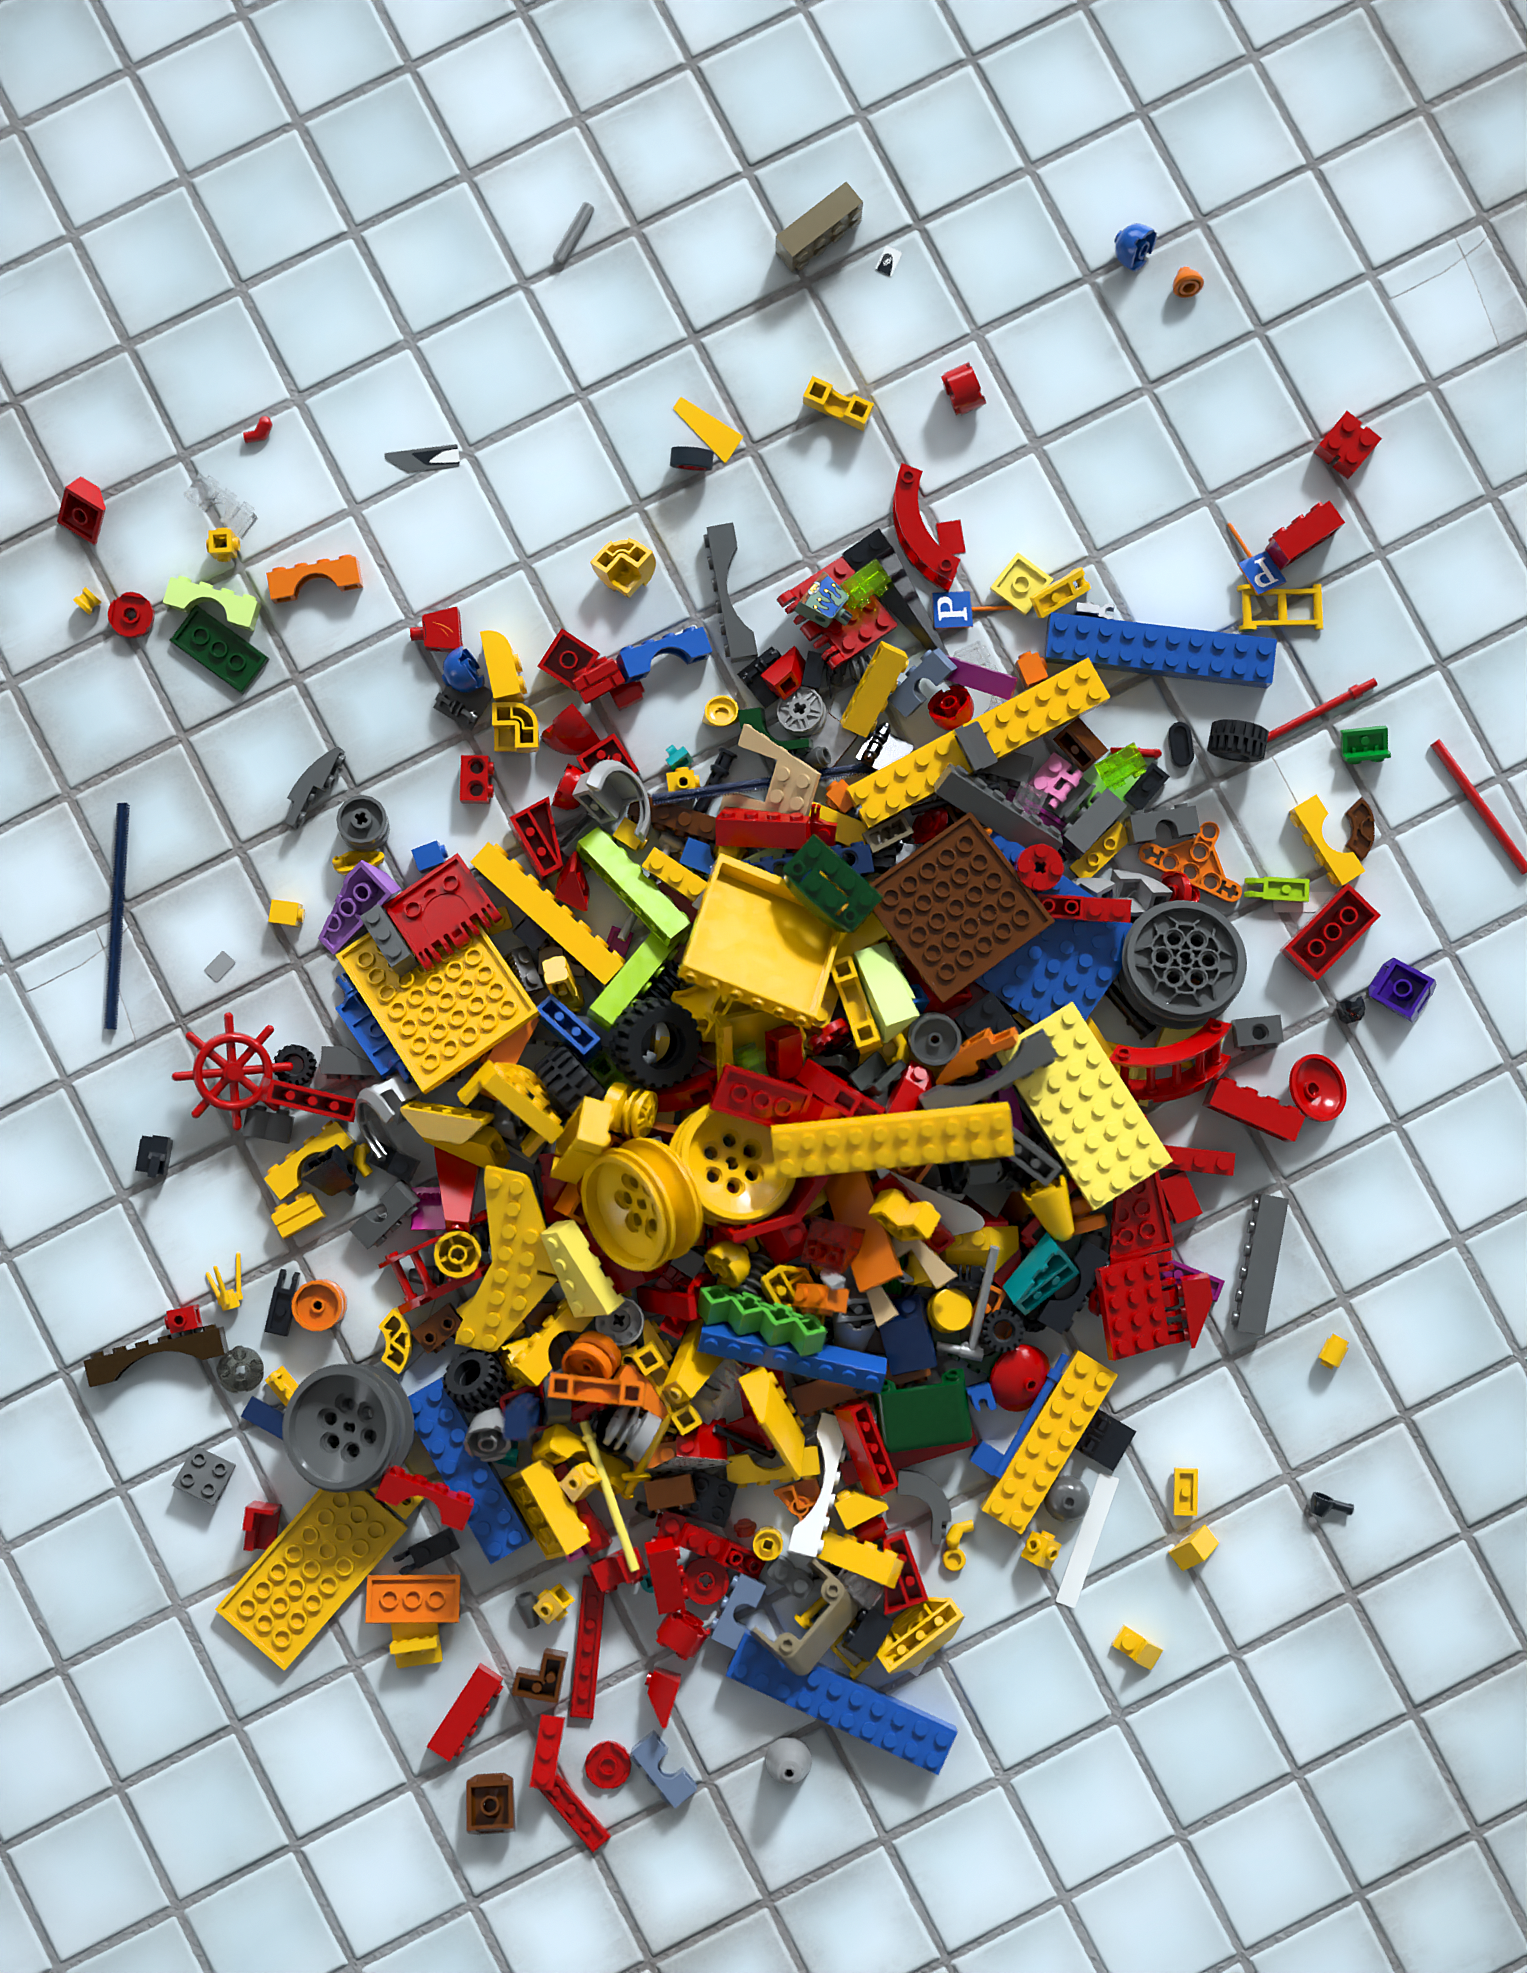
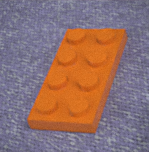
M367 1575L365 1623H460L461 1575Z

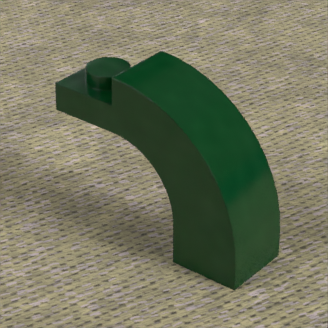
M758 707L738 710L741 730L744 724H749L753 729L770 738L772 742L786 749L791 755V751H794V755L808 753L807 749H813V740L810 738L788 741L775 739L767 729L765 709Z

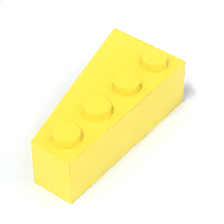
M574 1220L557 1221L540 1234L574 1318L609 1315L625 1301L621 1294L617 1295L612 1288L614 1283L609 1276L605 1277L599 1267L601 1262L597 1256L595 1257L588 1250L590 1245Z

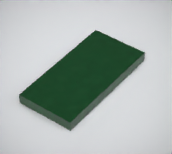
M198 605L193 608L169 640L242 695L270 659Z

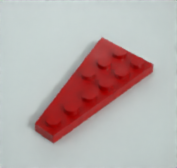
M1159 1171L1154 1172L1114 1198L1108 1250L1110 1255L1108 1258L1110 1261L1109 1265L1175 1246Z

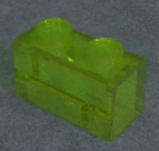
M874 559L839 586L849 596L846 604L853 611L857 607L861 610L871 603L869 598L874 594L879 597L889 589L887 585L892 580L887 572L883 570L878 560Z
M1133 742L1094 766L1108 789L1113 787L1115 791L1126 784L1125 780L1133 776L1136 779L1145 774V768L1148 767V764L1136 743Z

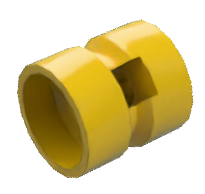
M763 1526L756 1531L753 1538L755 1554L759 1558L768 1561L780 1555L783 1549V1538L777 1528Z

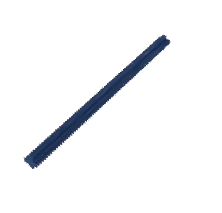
M856 763L855 765H844V767L842 765L841 767L836 766V768L828 767L822 770L817 769L816 771L821 774L819 782L820 780L823 782V779L829 781V778L834 780L835 777L837 780V777L839 779L842 776L848 778V775L851 778V775L852 777H854L853 775L856 777V774L862 776V773L867 775V772L870 775V772L873 773L876 770L864 763H858V765ZM772 777L750 779V781L748 779L747 781L742 780V782L737 781L736 783L728 782V784L723 783L722 785H709L708 787H697V789L695 787L694 789L689 788V790L683 789V791L681 789L680 791H669V793L664 792L663 794L662 792L660 794L655 793V795L652 794V805L656 807V804L657 806L660 804L662 806L661 804L663 803L664 806V803L666 805L669 803L670 805V802L676 804V801L678 804V801L680 803L681 800L683 803L684 800L690 802V799L695 801V798L698 801V798L701 800L702 797L704 800V797L705 799L706 797L709 799V796L715 798V795L718 798V795L719 797L720 795L723 797V794L729 796V793L734 795V792L737 795V792L743 794V791L748 793V790L751 793V790L754 792L755 789L757 792V789L762 791V788L765 791V788L768 790Z
M117 803L118 806L116 807L118 812H116L117 823L115 824L117 825L115 826L116 840L114 841L116 842L114 843L115 857H113L115 859L113 864L115 865L113 866L114 874H112V881L114 882H112L113 891H111V895H113L111 898L113 899H111L112 910L110 912L112 913L110 915L112 916L110 918L112 919H110L111 927L109 928L111 929L109 931L111 936H109L110 944L108 945L110 946L108 948L110 953H108L109 961L107 962L109 963L107 965L109 966L107 967L109 969L107 972L109 973H107L108 978L106 979L108 980L106 982L108 983L106 984L108 986L106 989L108 990H106L107 995L105 996L107 997L105 999L107 1000L105 1002L107 1007H105L106 1013H104L106 1014L104 1016L106 1017L104 1019L106 1020L104 1021L106 1023L104 1024L106 1026L104 1029H117L115 1024L118 1023L115 1022L118 1021V1019H115L118 1018L115 1015H118L116 1013L118 1008L116 1007L119 1006L116 1005L119 1004V1002H116L119 1001L116 998H119L117 996L119 991L117 990L120 989L117 988L120 987L117 985L120 984L117 981H120L118 979L120 974L118 973L121 972L118 971L121 970L118 968L121 967L118 964H121L119 962L121 957L119 956L122 955L119 954L122 953L119 951L122 950L119 947H122L120 945L122 944L120 943L122 937L120 936H123L120 934L123 933L120 930H123L121 929L123 927L121 926L123 924L121 919H124L121 917L124 916L121 913H124L122 912L124 910L122 909L124 907L122 902H125L122 900L125 899L122 896H125L123 895L125 893L123 892L125 891L123 889L125 886L123 885H126L123 883L126 882L123 880L126 878L123 877L126 876L124 875L126 874L124 868H127L124 866L127 865L124 864L127 861L124 860H127L125 858L127 857L125 851H128L125 850V848H128L125 847L128 846V844H125L128 843L126 841L128 840L126 834H129L126 833L129 831L126 830L129 829L126 827L129 826L126 824L129 823L127 822L129 820L127 815H130L127 813L130 812L127 810L130 809L127 807L130 806L128 803Z

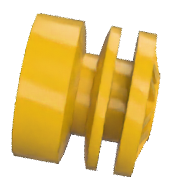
M621 1082L614 1083L609 1088L604 1102L612 1104L611 1114H614L612 1125L608 1130L617 1133L624 1131L628 1136L645 1138L649 1134L656 1118L658 1109L657 1094L650 1090L645 1091L642 1088L635 1090L632 1085Z

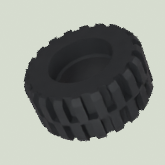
M649 997L645 998L644 1001L637 1000L633 1002V1007L627 1006L622 1010L624 1013L622 1017L617 1016L614 1021L617 1025L615 1029L611 1028L610 1035H613V1041H609V1048L614 1051L610 1056L613 1062L618 1063L616 1068L620 1073L624 1074L625 1078L652 1089H661L662 1087L667 1089L673 1087V1082L676 1084L684 1081V1075L689 1076L693 1072V1064L697 1065L700 1059L697 1058V1054L702 1051V1045L699 1044L702 1034L701 1031L696 1030L699 1024L696 1019L691 1018L692 1013L688 1009H684L682 1005L668 1000ZM663 1022L667 1026L670 1035L668 1050L659 1061L647 1064L641 1051L643 1037L651 1026Z
M564 1044L557 1045L535 1065V1074L571 1114L575 1112L585 1097L604 1102L607 1094L606 1089Z

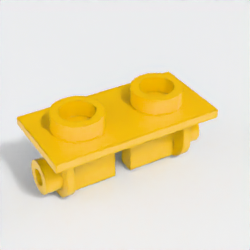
M283 1365L265 1379V1382L287 1407L292 1394L299 1386Z

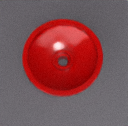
M1309 1054L1295 1062L1289 1076V1089L1296 1107L1301 1110L1303 1115L1316 1122H1327L1338 1117L1346 1104L1347 1088L1344 1077L1336 1064L1320 1054Z
M1019 1345L1014 1350L1005 1352L997 1360L991 1372L990 1387L994 1400L1000 1407L1010 1412H1021L1031 1408L1048 1378L1046 1375L1051 1368L1049 1359L1043 1351L1032 1345Z

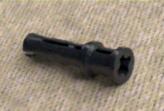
M720 747V753L715 763L710 766L711 774L704 787L721 784L723 778L729 776V768L738 755ZM709 796V799L704 797V800L702 797L701 800L698 798L693 810L706 814L714 797L712 796L711 798Z
M1112 982L1104 994L1127 1019L1126 1024L1128 1026L1131 1025L1139 1034V1039L1143 1040L1156 1026L1151 1025L1148 1020L1139 1015L1128 1003L1123 993Z

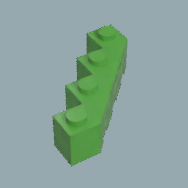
M722 1284L700 1289L696 1310L706 1325L728 1320L738 1336L759 1331L769 1346L790 1341L801 1357L822 1352L827 1330L815 1315L806 1312L804 1316L792 1312V1307L777 1302L771 1305L762 1302V1297L743 1292L741 1295L730 1291V1287Z

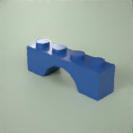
M695 626L684 629L683 633L677 635L669 633L664 635L661 640L654 641V639H649L642 642L641 646L633 648V645L622 648L616 657V662L625 680V684L646 678L650 672L652 659L661 654L678 656L687 665L708 659L713 651L704 628L696 629Z
M688 837L679 864L694 874L695 871L704 874L703 878L709 880L713 864L715 863L711 856L710 845Z

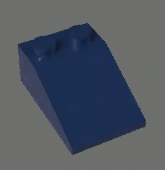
M921 1294L891 1299L899 1315L880 1326L879 1329L892 1376L937 1367L932 1328L926 1313L927 1299Z

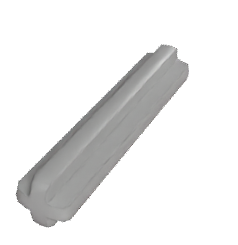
M587 202L582 204L553 254V259L558 263L563 264L594 212V207Z

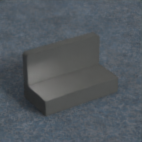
M978 721L965 727L962 725L954 729L953 735L973 774L997 763L998 760Z
M1082 777L1079 780L1080 784L1068 793L1067 799L1063 804L1060 803L1056 809L1049 805L1046 808L1056 817L1065 821L1096 787L1094 783L1090 785Z

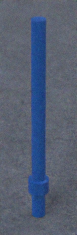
M1062 1353L1054 1368H1050L1046 1376L1048 1378L993 1473L1001 1479L1052 1388L1056 1382L1059 1383L1063 1376L1061 1373L1070 1359L1066 1354Z

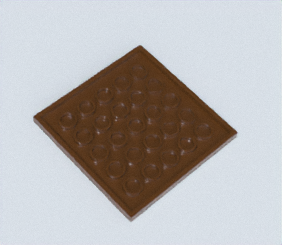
M971 812L870 883L884 896L872 913L941 1004H944L1055 923L1031 889L1021 882L1017 871Z

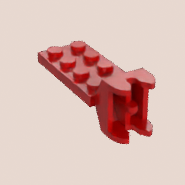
M727 1063L724 1064L709 1104V1108L769 1128L775 1125L845 1119L843 1113L826 1103L809 1089Z

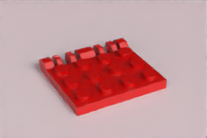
M843 556L791 590H787L776 600L782 608L787 606L784 610L787 614L793 613L801 598L823 571L849 596L844 609L851 613L853 617L846 626L834 619L828 628H824L811 620L800 627V631L809 642L821 634L823 635L812 645L815 649L821 648L827 642L831 645V648L824 651L821 657L824 660L832 657L827 662L832 670L837 669L898 626ZM799 614L793 622L799 625L807 620V618Z
M458 853L383 905L427 972L435 967L427 952L431 953L438 964L443 961L434 947L441 943L446 953L449 955L454 953L446 941L448 937L460 949L472 941L463 928L465 925H468L476 937L480 933L477 926L472 922L475 918L479 916L483 925L488 929L492 926L484 915L485 911L488 912L495 924L503 919Z
M1162 1250L1095 1269L1108 1360L1116 1361L1185 1341L1184 1331H1176L1183 1328L1182 1322L1175 1321L1167 1324L1166 1317H1174L1181 1314L1180 1308L1165 1310V1307L1179 1304L1177 1287L1164 1289L1161 1287L1176 1283L1175 1277L1160 1279L1159 1273L1174 1269L1173 1263H1165L1173 1260L1172 1250Z

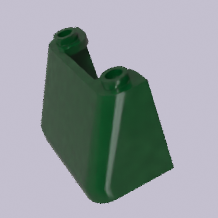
M963 1368L950 1369L943 1373L942 1383L896 1390L894 1382L884 1379L881 1393L872 1391L876 1426L886 1452L895 1453L957 1444L971 1439L972 1425Z

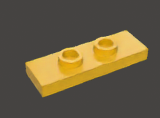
M1117 821L1069 869L1078 878H1091L1128 843L1126 828Z

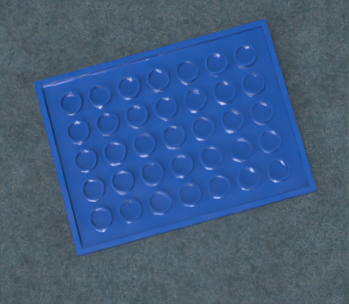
M992 830L989 835L1014 867L1016 857L1025 848L1017 842H1010ZM1040 864L1036 865L1034 871L1036 873L1041 872L1042 866ZM1062 875L1060 881L1054 887L1043 892H1033L1036 897L1038 894L1094 897L1064 875ZM1054 919L1055 923L974 982L989 993L992 991L999 1000L1035 1025L1071 1002L1074 1003L1084 1021H1086L1122 969V949L1126 935L1133 925L1131 922L1105 923Z

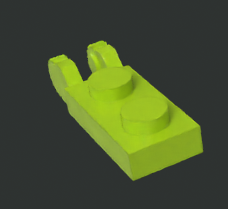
M1266 876L1263 878L1247 877L1244 880V884L1262 885V892L1247 891L1244 892V898L1307 903L1309 902L1310 879Z

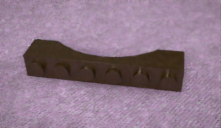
M216 1324L203 1326V1331L194 1333V1330L191 1329L179 1332L180 1337L173 1339L171 1334L158 1337V1342L149 1344V1340L135 1343V1348L128 1350L126 1345L113 1348L112 1354L104 1355V1351L90 1354V1359L83 1360L89 1388L118 1381L131 1365L153 1353L165 1351L181 1352L192 1355L200 1360L229 1354L224 1327L217 1328Z

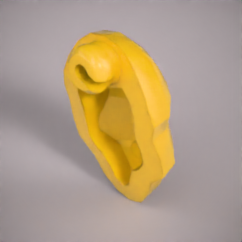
M349 851L339 857L335 856L332 859V864L338 873L347 875L361 860L374 867L379 866L384 861V854L379 851Z

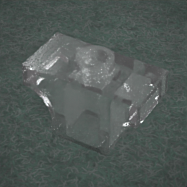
M844 1568L836 1577L850 1595L869 1610H872L884 1592L883 1587L876 1581Z

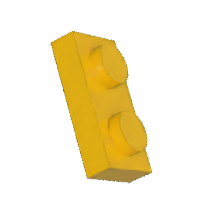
M1174 1467L1173 1515L1197 1516L1198 1468Z

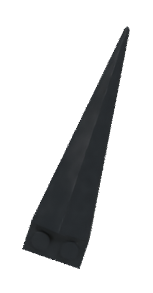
M879 528L841 554L865 585L901 621L927 651L929 649L934 651L940 648L945 655L949 656L893 546L890 545Z

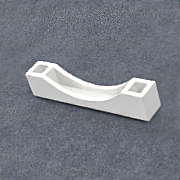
M821 1413L815 1435L823 1459L824 1476L822 1489L811 1512L792 1529L787 1552L809 1558H815L816 1554L821 1555L824 1541L820 1540L822 1530L827 1531L830 1519L826 1517L828 1508H832L835 1494H831L833 1485H838L841 1473L837 1471L839 1462L843 1463L846 1449L842 1448L844 1437L837 1418L826 1413Z

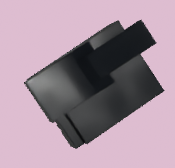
M808 651L801 687H808L819 693L825 668L827 669L826 684L829 687L830 699H832L831 681L827 664L830 658L824 660L821 657L822 653Z
M152 1135V1137L142 1136L139 1143L135 1171L147 1172V1177L157 1178V1174L168 1175L173 1140L170 1139L171 1137Z

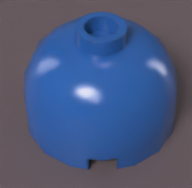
M1141 223L1127 226L1123 231H1119L1115 237L1116 258L1125 267L1133 271L1139 270L1146 263V260L1143 258L1147 253L1151 254L1154 249L1157 233L1154 229Z
M460 646L447 655L443 662L444 674L442 679L448 687L452 686L453 689L461 693H470L483 687L485 684L484 676L481 675L479 677L477 672L480 666L467 648L463 650V646Z

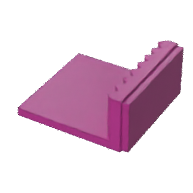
M411 1187L421 1199L415 1205L418 1209L411 1216V1231L446 1230L439 1187Z

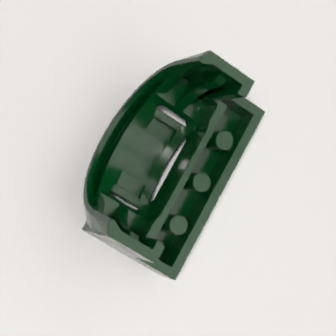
M813 834L782 868L787 887L800 903L826 925L841 933H854L884 898L880 892L816 834ZM810 869H812L810 873L801 881V879L806 875V873ZM819 871H821L824 875H826V876H827L835 885H837L846 895H844L838 888H836V887H835L826 877H824ZM848 902V905L845 907V909L839 915H836L840 911V909Z

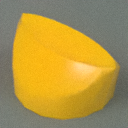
M720 695L713 697L705 706L702 721L713 727L733 725L739 722V707L728 696Z

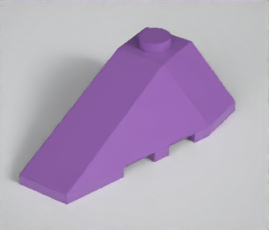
M363 860L346 875L343 881L344 885L340 894L335 899V905L331 914L328 915L318 937L333 955L365 926L360 918L361 915L377 904L384 908L383 905L402 890L386 872Z

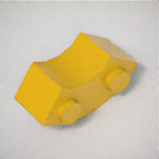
M396 1307L389 1312L378 1328L384 1334L386 1341L385 1353L381 1360L396 1373L400 1374L405 1370L410 1361L413 1351V1335L408 1320L404 1314L401 1315Z

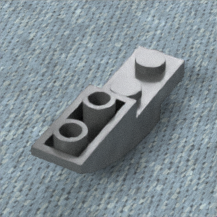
M336 747L328 751L300 776L287 797L290 801L294 802V805L285 823L298 829L299 825L302 826L308 815L306 810L309 804L313 805L318 793H316V790L319 789L326 792L327 788L330 789L336 779L334 774L337 768L342 767L346 758L344 756L345 751L342 748Z

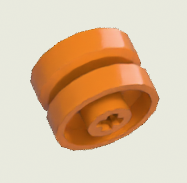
M1083 1195L1069 1199L1075 1230L1071 1234L1072 1236L1108 1225L1104 1213L1090 1214V1211L1093 1210Z
M317 1279L303 1284L295 1292L292 1300V1313L295 1320L303 1328L310 1331H323L336 1326L344 1318L347 1310V1297L344 1290L337 1283L328 1279ZM317 1301H320V1302L322 1303V1308H321V1309H318V1308H317V1307H318V1304H316Z
M586 1331L578 1336L562 1359V1370L564 1374L610 1379L622 1362L621 1352L616 1343L605 1334L596 1331Z

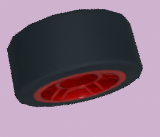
M672 447L670 466L683 470L711 471L713 468L714 452L698 447Z

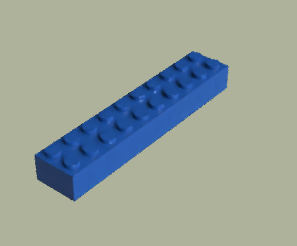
M1051 612L1047 623L1044 659L1046 663L1073 666L1089 657L1096 669L1267 689L1273 683L1277 639Z
M746 1628L729 1662L725 1676L939 1775L958 1733L955 1725L856 1679L854 1680L852 1677L819 1662L806 1675H795L749 1634L751 1630Z

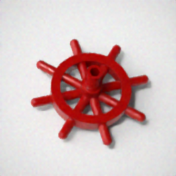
M227 1012L224 1014L225 1033L218 1034L206 1042H203L192 1032L185 1034L186 1040L198 1049L193 1062L192 1071L174 1072L171 1077L173 1081H194L196 1089L203 1099L192 1111L191 1116L193 1118H199L212 1105L221 1110L231 1111L232 1127L235 1131H239L242 1128L241 1110L247 1109L260 1101L259 1097L264 1078L272 1079L275 1072L291 1071L293 1064L291 1062L272 1063L267 1050L263 1046V1043L274 1032L272 1025H267L255 1039L250 1035L234 1032L233 1014ZM235 1043L249 1046L237 1059ZM222 1044H226L227 1060L214 1051V1049ZM255 1053L259 1055L262 1062L261 1065L244 1066ZM208 1057L220 1068L203 1070V1065ZM262 1074V1078L257 1086L245 1075ZM222 1077L210 1091L203 1080ZM238 1082L250 1091L251 1094L240 1099ZM229 1084L230 1100L217 1097ZM262 1101L273 1111L280 1109V1105Z

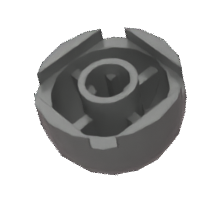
M498 1100L490 1110V1113L494 1114L492 1119L494 1128L505 1138L512 1140L523 1139L529 1125Z
M1067 1475L1056 1477L1044 1497V1505L1046 1511L1054 1519L1060 1522L1071 1523L1081 1519L1086 1514L1090 1505V1495L1087 1487L1079 1479Z

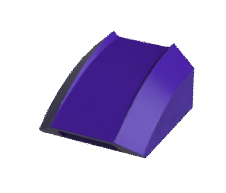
M1391 958L1381 966L1368 988L1371 998L1413 1023L1433 995L1437 984L1435 979L1396 958Z

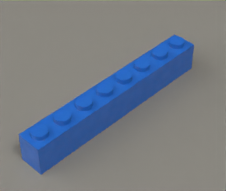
M726 1321L709 1325L703 1322L697 1349L698 1352L877 1393H881L886 1375L887 1358L823 1344L822 1352L801 1357L790 1341L769 1346L759 1331L738 1336L730 1323Z

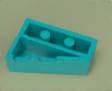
M1046 1232L1002 1287L1018 1309L1026 1315L1080 1272L1066 1253Z

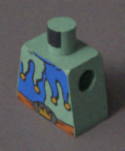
M824 571L801 598L795 609L796 613L824 628H828L834 619L846 626L853 617L851 613L844 609L849 596Z

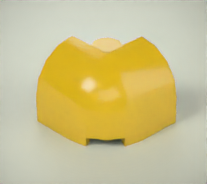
M631 538L616 542L611 540L590 561L594 572L607 587L614 592L616 590L628 598L633 595L641 584L646 587L656 567L653 551Z
M516 702L492 703L494 751L518 753L539 751V724L532 709Z

